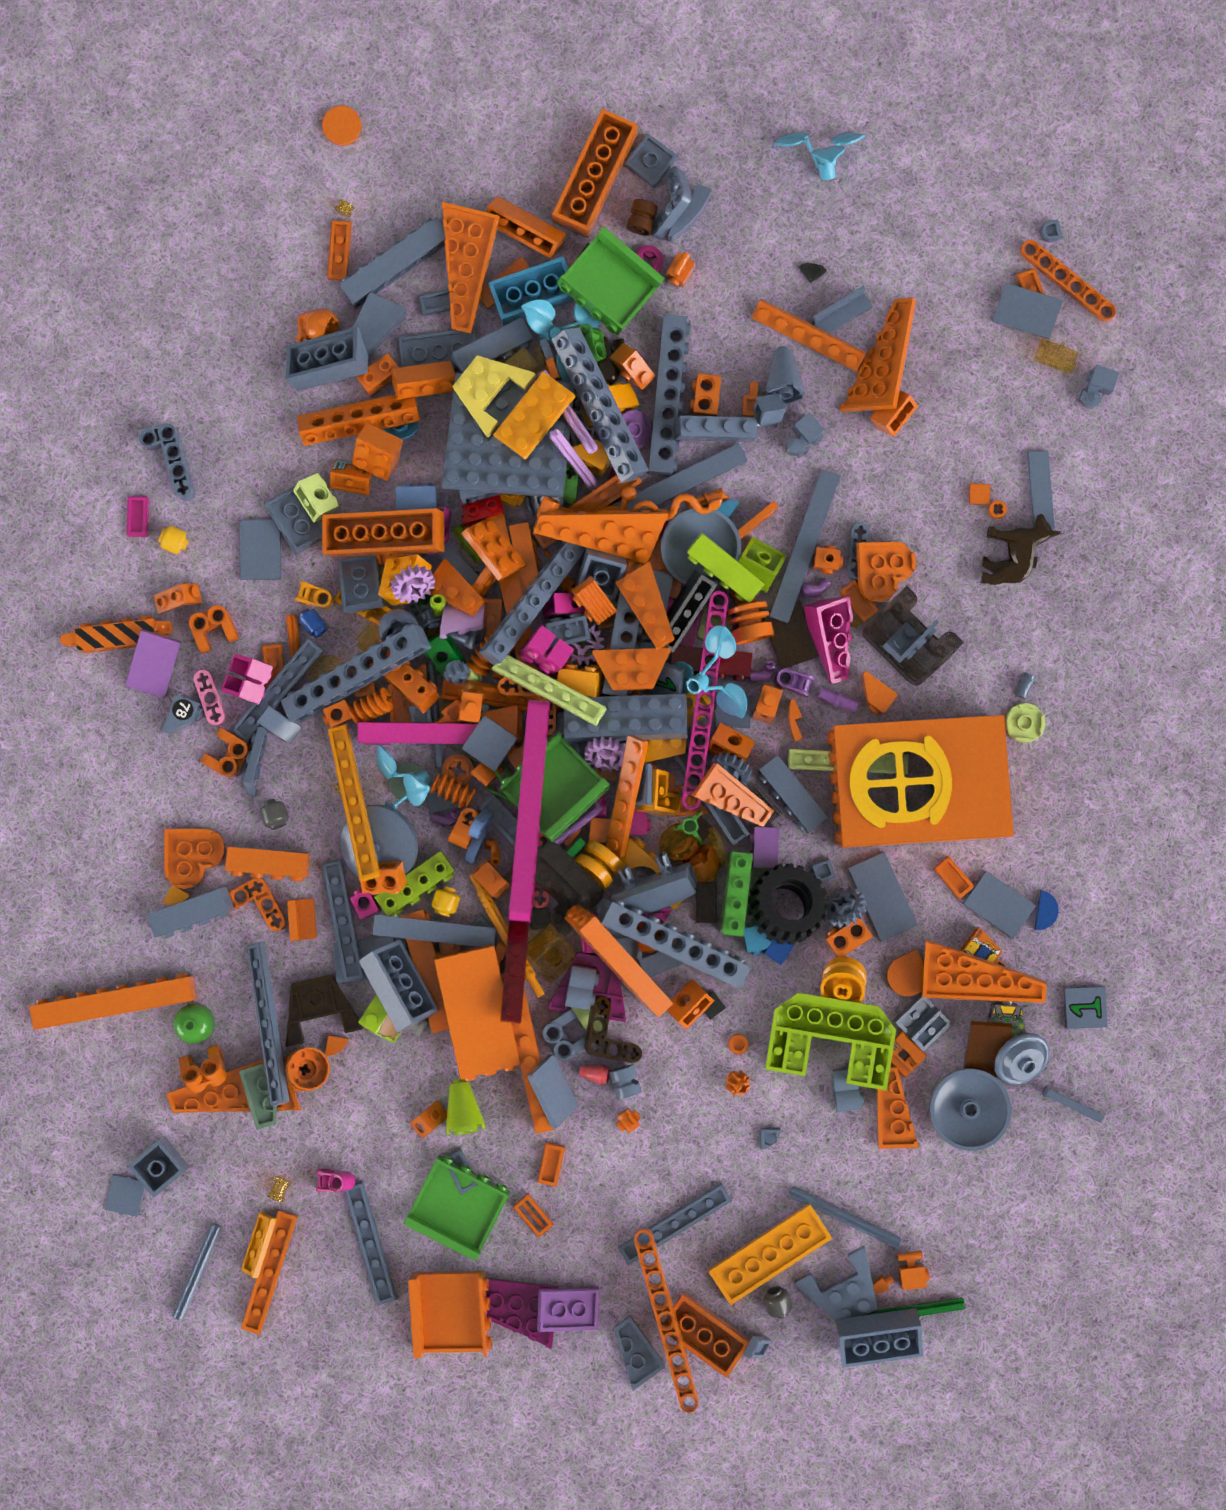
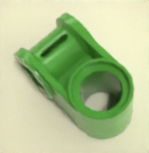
M588 324L581 325L579 328L583 336H586L584 338L596 362L606 358L603 331L599 328H592Z
M568 464L566 473L573 470L576 476H572L571 479H568L567 475L565 476L563 503L574 504L577 500L580 477L572 466Z

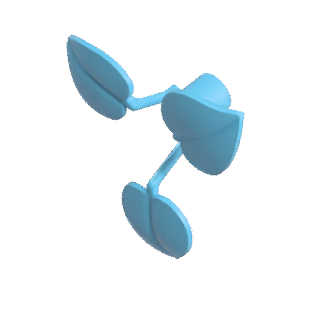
M794 132L782 136L773 146H795L805 143L815 161L816 168H819L820 179L830 180L836 177L834 165L836 164V159L845 151V147L840 145L855 143L865 138V134L853 132L838 134L831 139L832 143H835L834 146L813 150L807 139V133Z
M532 300L521 306L530 328L539 334L540 340L547 338L551 346H554L551 339L564 329L573 328L578 325L580 327L583 324H588L592 328H598L601 322L594 319L587 309L576 304L574 307V317L577 322L557 327L553 326L551 322L555 317V310L549 302L545 300ZM558 354L556 366L561 380L571 381Z
M718 625L709 631L705 639L706 649L711 653H715V655L700 673L694 676L693 668L686 662L679 661L673 665L684 669L682 693L698 694L702 690L705 692L720 690L716 695V702L719 708L727 714L742 719L747 710V698L739 685L730 682L725 688L721 685L708 687L709 678L705 675L706 671L716 661L718 656L727 659L733 656L736 651V641L733 635L725 626Z
M379 744L376 761L381 774L387 779L392 778V776L404 777L403 783L407 792L405 796L392 806L389 803L384 805L396 809L407 798L412 805H421L431 785V778L428 772L422 771L417 774L413 772L397 773V765L393 757Z

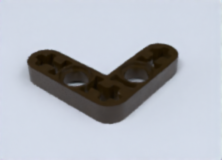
M606 997L595 998L594 1006H590L584 1044L585 1051L591 1056L627 1063L638 1062L642 1057V1050L638 1045L606 1039L611 1003ZM602 1001V1005H604L605 1008L601 1009L600 1011V1008L597 1007V1003H601ZM600 1013V1015H604V1017H595V1014L597 1015ZM596 1020L602 1023V1030L600 1032L595 1031L593 1028ZM591 1043H595L598 1046L604 1047L603 1049L594 1050V1048L591 1047ZM612 1044L618 1048L615 1056L609 1053V1047ZM633 1049V1052L636 1053L635 1057L631 1058V1055L623 1054V1051H631Z

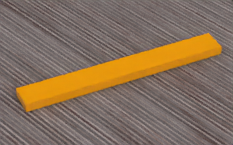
M347 724L327 729L359 880L363 882L380 877L349 727Z

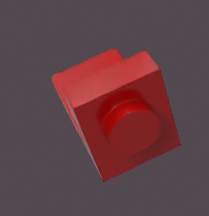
M500 495L462 505L464 515H461L464 527H471L477 524V521L504 514L505 511Z

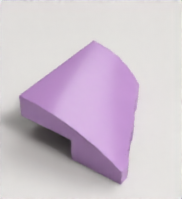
M445 604L441 620L440 638H447V633L455 631L461 635L468 631L483 629L486 618L485 604L481 606L474 618Z

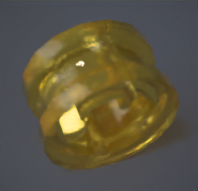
M339 199V205L335 206L334 209L339 214L350 218V212L354 211L355 208L350 203Z

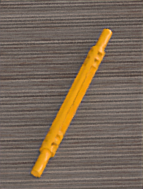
M472 874L468 877L477 891V897L507 947L508 925L490 893L484 889ZM526 958L525 981L530 983L536 996L539 998L545 993L535 978L536 973Z

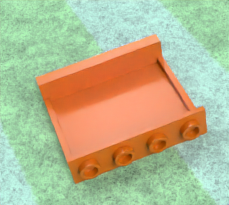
M485 1271L412 1272L408 1279L413 1357L422 1358L424 1353L483 1352V1357H487L489 1349H492V1337H489L488 1330L491 1329V1318L487 1317V1310L490 1309V1299L486 1298L489 1282L488 1278H485Z

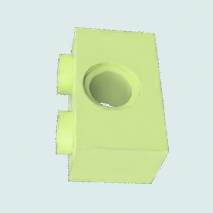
M318 473L298 481L293 489L313 523L322 520L323 514H334L339 507L337 499L331 494L325 480Z

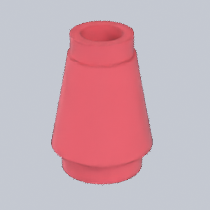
M581 1065L579 1077L600 1085L602 1083L607 1084L610 1068L605 1065Z

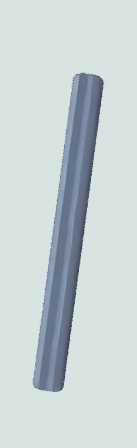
M795 1186L789 1192L791 1198L805 1205L810 1203L814 1209L894 1248H898L901 1243L900 1237Z

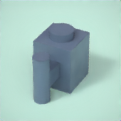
M778 393L757 397L753 407V413L757 418V428L776 425L777 422L782 421L786 412V404L781 400Z
M483 627L481 630L468 631L461 635L457 631L447 633L446 635L451 637L452 641L474 649L480 647L479 644L483 642L487 628Z

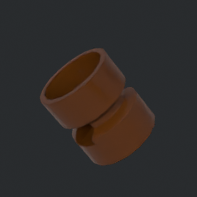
M644 199L633 200L631 208L633 215L628 219L626 228L635 234L651 235L653 228L652 220L656 217L658 206Z

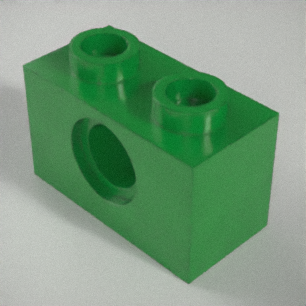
M439 631L427 638L431 649L424 652V654L434 663L433 667L437 674H441L444 678L443 672L446 671V665L449 662L460 660V662L466 664V660L454 641H452V638L446 635L447 638L441 639ZM443 651L448 657L442 658L438 655V652Z

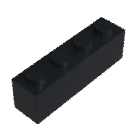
M694 570L667 612L675 640L664 647L670 648L673 653L717 586L715 582Z

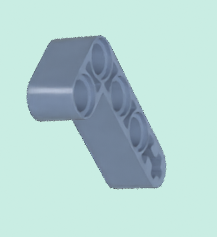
M169 423L142 430L139 434V441L148 450L162 448L175 495L183 501L192 500L195 496V488L178 430ZM173 430V435L170 438H165L166 432ZM149 436H154L153 442L146 444V439ZM178 449L177 456L170 457L171 451ZM179 468H183V474L180 476H176V470ZM183 485L188 489L186 494L181 493L184 491Z

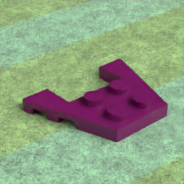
M577 952L552 997L548 1009L566 1012L565 998L571 966L575 964L596 968V973L599 974V981L597 986L594 985L592 993H595L596 996L611 998L610 1020L626 1022L620 979L598 955Z

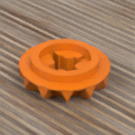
M455 754L444 761L442 775L447 772L448 780L453 776L456 777L455 772L450 767H457L461 762V769L466 773H459L454 783L456 784L462 780L463 786L471 780L473 776L471 772L474 770V766L468 757Z

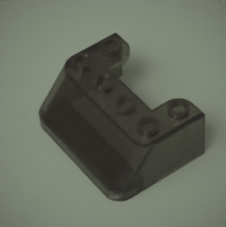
M906 586L864 627L863 636L910 684L918 686L943 665L964 642L953 632H945L939 639L933 634L929 639L925 637L927 642L919 650L915 647L914 649L917 652L909 660L905 657L901 663L882 646L906 621L920 635L928 629L910 611L917 604L918 600L916 594Z
M547 841L538 846L535 881L558 902L557 906L549 914V922L563 936L567 937L573 930L572 926L564 919L567 916V911L579 904L590 912L602 900L604 891L557 843ZM513 867L503 876L511 886Z

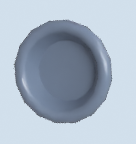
M1033 1033L1016 1035L1008 1040L1001 1047L995 1059V1072L998 1078L1007 1085L1018 1086L1029 1083L1038 1077L1045 1069L1049 1060L1050 1048L1046 1040Z

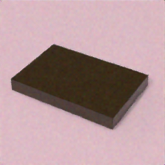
M800 600L796 601L788 624L769 618V616L764 618L765 622L772 623L774 636L770 638L781 670L819 657Z

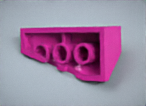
M843 596L824 599L803 606L809 631L829 683L834 684L848 679L850 665L848 649L849 641L852 638L850 622H853L850 597Z

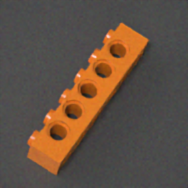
M396 395L297 415L303 446L358 435L367 423L380 429L419 422L420 416L416 397L397 399Z

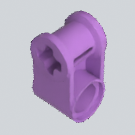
M789 669L780 670L774 678L775 684L778 687L804 697H809L808 691L811 682L815 680L810 675ZM782 673H785L789 676V682L787 684H784L780 681V675Z

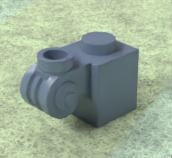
M1096 365L1087 373L1085 381L1088 384L1086 389H1082L1079 400H1082L1084 406L1088 409L1095 408L1102 399L1098 392L1110 395L1114 391L1119 372Z
M810 412L794 424L793 430L797 433L799 439H789L786 451L790 455H797L801 458L807 453L809 445L813 443L815 446L823 439L822 435L825 430Z

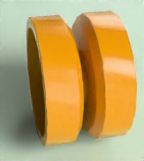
M590 840L583 848L584 854H578L573 860L572 865L589 883L601 890H606L613 882L611 876L617 877L619 874L617 870L620 867L624 868V865L607 847L595 840Z
M850 957L831 959L825 964L822 972L821 996L861 1003L865 996L867 981L864 966L856 959Z

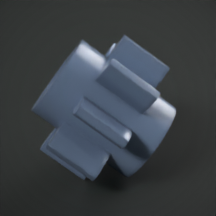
M454 660L446 665V671L443 674L446 681L459 685L467 680V674L470 673L467 664L460 662V660Z

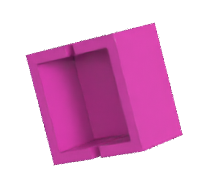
M541 625L528 637L518 653L525 662L529 664L535 663L539 672L551 677L563 667L574 649L561 639H558L554 647L551 648L550 645L556 635Z
M234 653L228 670L247 678L246 680H241L226 674L221 691L260 704L265 694L264 684H267L270 680L273 666Z

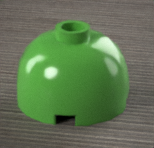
M198 1003L184 1006L175 1015L173 1022L174 1031L177 1037L186 1043L197 1044L207 1040L215 1028V1021L211 1010L205 1005Z

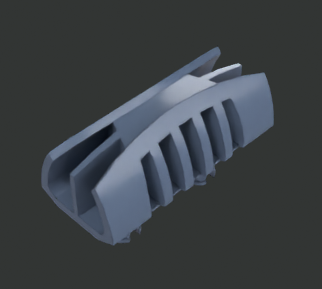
M663 852L662 858L660 854L654 857L661 872L639 880H635L629 865H626L625 871L623 867H620L617 871L624 885L614 888L611 896L612 902L614 898L625 903L624 907L629 910L631 907L643 911L642 915L676 904L696 893L694 888L698 885V881L692 864L688 862L672 867L667 852ZM621 914L620 918H626V914Z

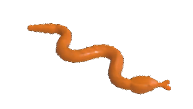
M723 492L721 498L712 500L709 506L704 508L693 495L687 493L679 494L672 502L666 521L674 518L682 501L689 502L696 512L708 514L717 510L721 506L722 500L728 498V496H725V492ZM647 500L635 504L630 512H638L642 507H648L652 512H660L656 504Z

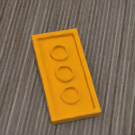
M543 371L493 436L526 460L576 396Z

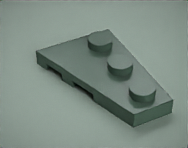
M264 1063L240 1070L239 1073L256 1130L276 1124L277 1106H271Z

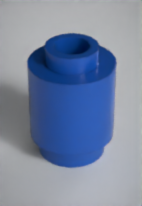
M307 608L299 615L301 617L299 623L315 639L328 630L325 626V621L315 609L309 610Z

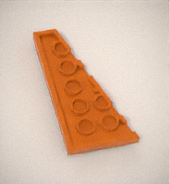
M442 202L451 327L453 330L472 334L500 216Z

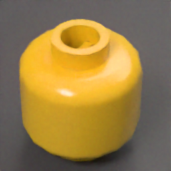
M169 525L167 528L163 527L158 542L163 550L178 554L181 549L185 551L189 539H186L187 533L185 530Z
M444 886V889H437L435 891L431 904L432 908L435 909V913L447 917L450 914L456 913L460 901V896L455 893L456 889Z

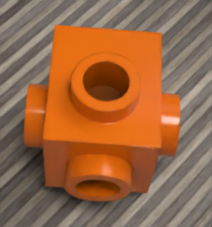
M825 545L824 548L817 547L814 553L812 570L821 571V574L824 575L836 573L843 565V556H840L841 550H836V547L831 545Z

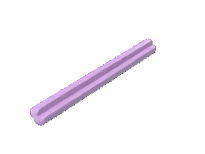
M569 405L562 415L589 454L598 450L596 443Z
M555 429L551 431L550 439L588 489L593 491L600 486V483L560 430Z

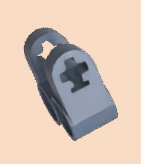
M572 1008L548 1022L542 1030L544 1039L559 1060H568L585 1049L586 1035L571 1043L562 1029L563 1026L577 1017ZM551 1027L558 1029V1035L554 1038H550L547 1035V1030ZM562 1044H566L569 1047V1052L565 1055L558 1053V1047Z

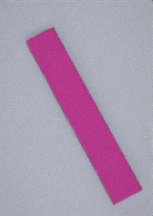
M358 722V743L465 744L479 723Z

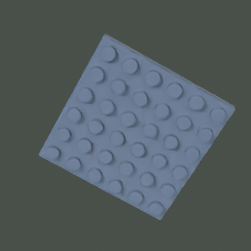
M456 373L455 382L463 373ZM510 379L484 410L499 422V425L489 438L485 436L454 390L442 480L443 489L563 498L567 460L550 439V432L558 429L569 442L571 427L563 415L558 418L526 460L493 436L537 379L531 383L526 391ZM556 380L575 394V387L571 381ZM573 399V401L569 404L572 409H573L574 399Z

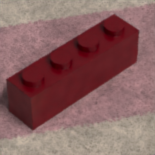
M678 645L674 653L672 652L671 664L673 665L679 661L686 662L693 668L695 676L700 670L703 648ZM735 651L734 655L730 658L724 659L720 657L717 679H725L726 676L734 677V681H745V678L749 679L753 653ZM707 656L705 663L708 664L713 656Z

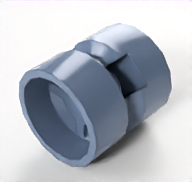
M634 1064L609 1071L611 1082L616 1084L614 1092L617 1100L642 1092L639 1081L635 1080L637 1074Z

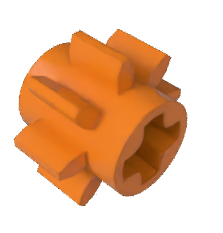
M739 1070V1072L732 1071L726 1077L727 1085L725 1088L734 1096L737 1093L743 1095L750 1088L748 1083L750 1077L742 1070Z
M627 1108L616 1116L619 1120L616 1122V1125L621 1132L626 1130L627 1133H630L640 1126L638 1120L641 1118L636 1110L631 1112Z

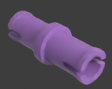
M824 687L821 688L817 698L834 704L836 708L839 706L853 713L856 712L859 701L844 696L842 692L836 693Z

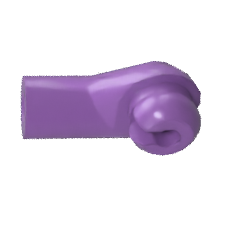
M825 578L818 585L803 583L801 592L807 597H819L831 584Z
M767 661L761 671H751L750 681L770 680L776 672V663L774 661Z
M452 808L446 815L434 813L432 822L450 827L457 822L461 812L458 808Z

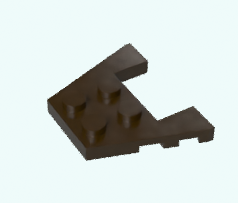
M332 974L291 984L286 1047L305 1043L300 1022L340 1013L345 1033L364 1029L358 1023L359 1018Z

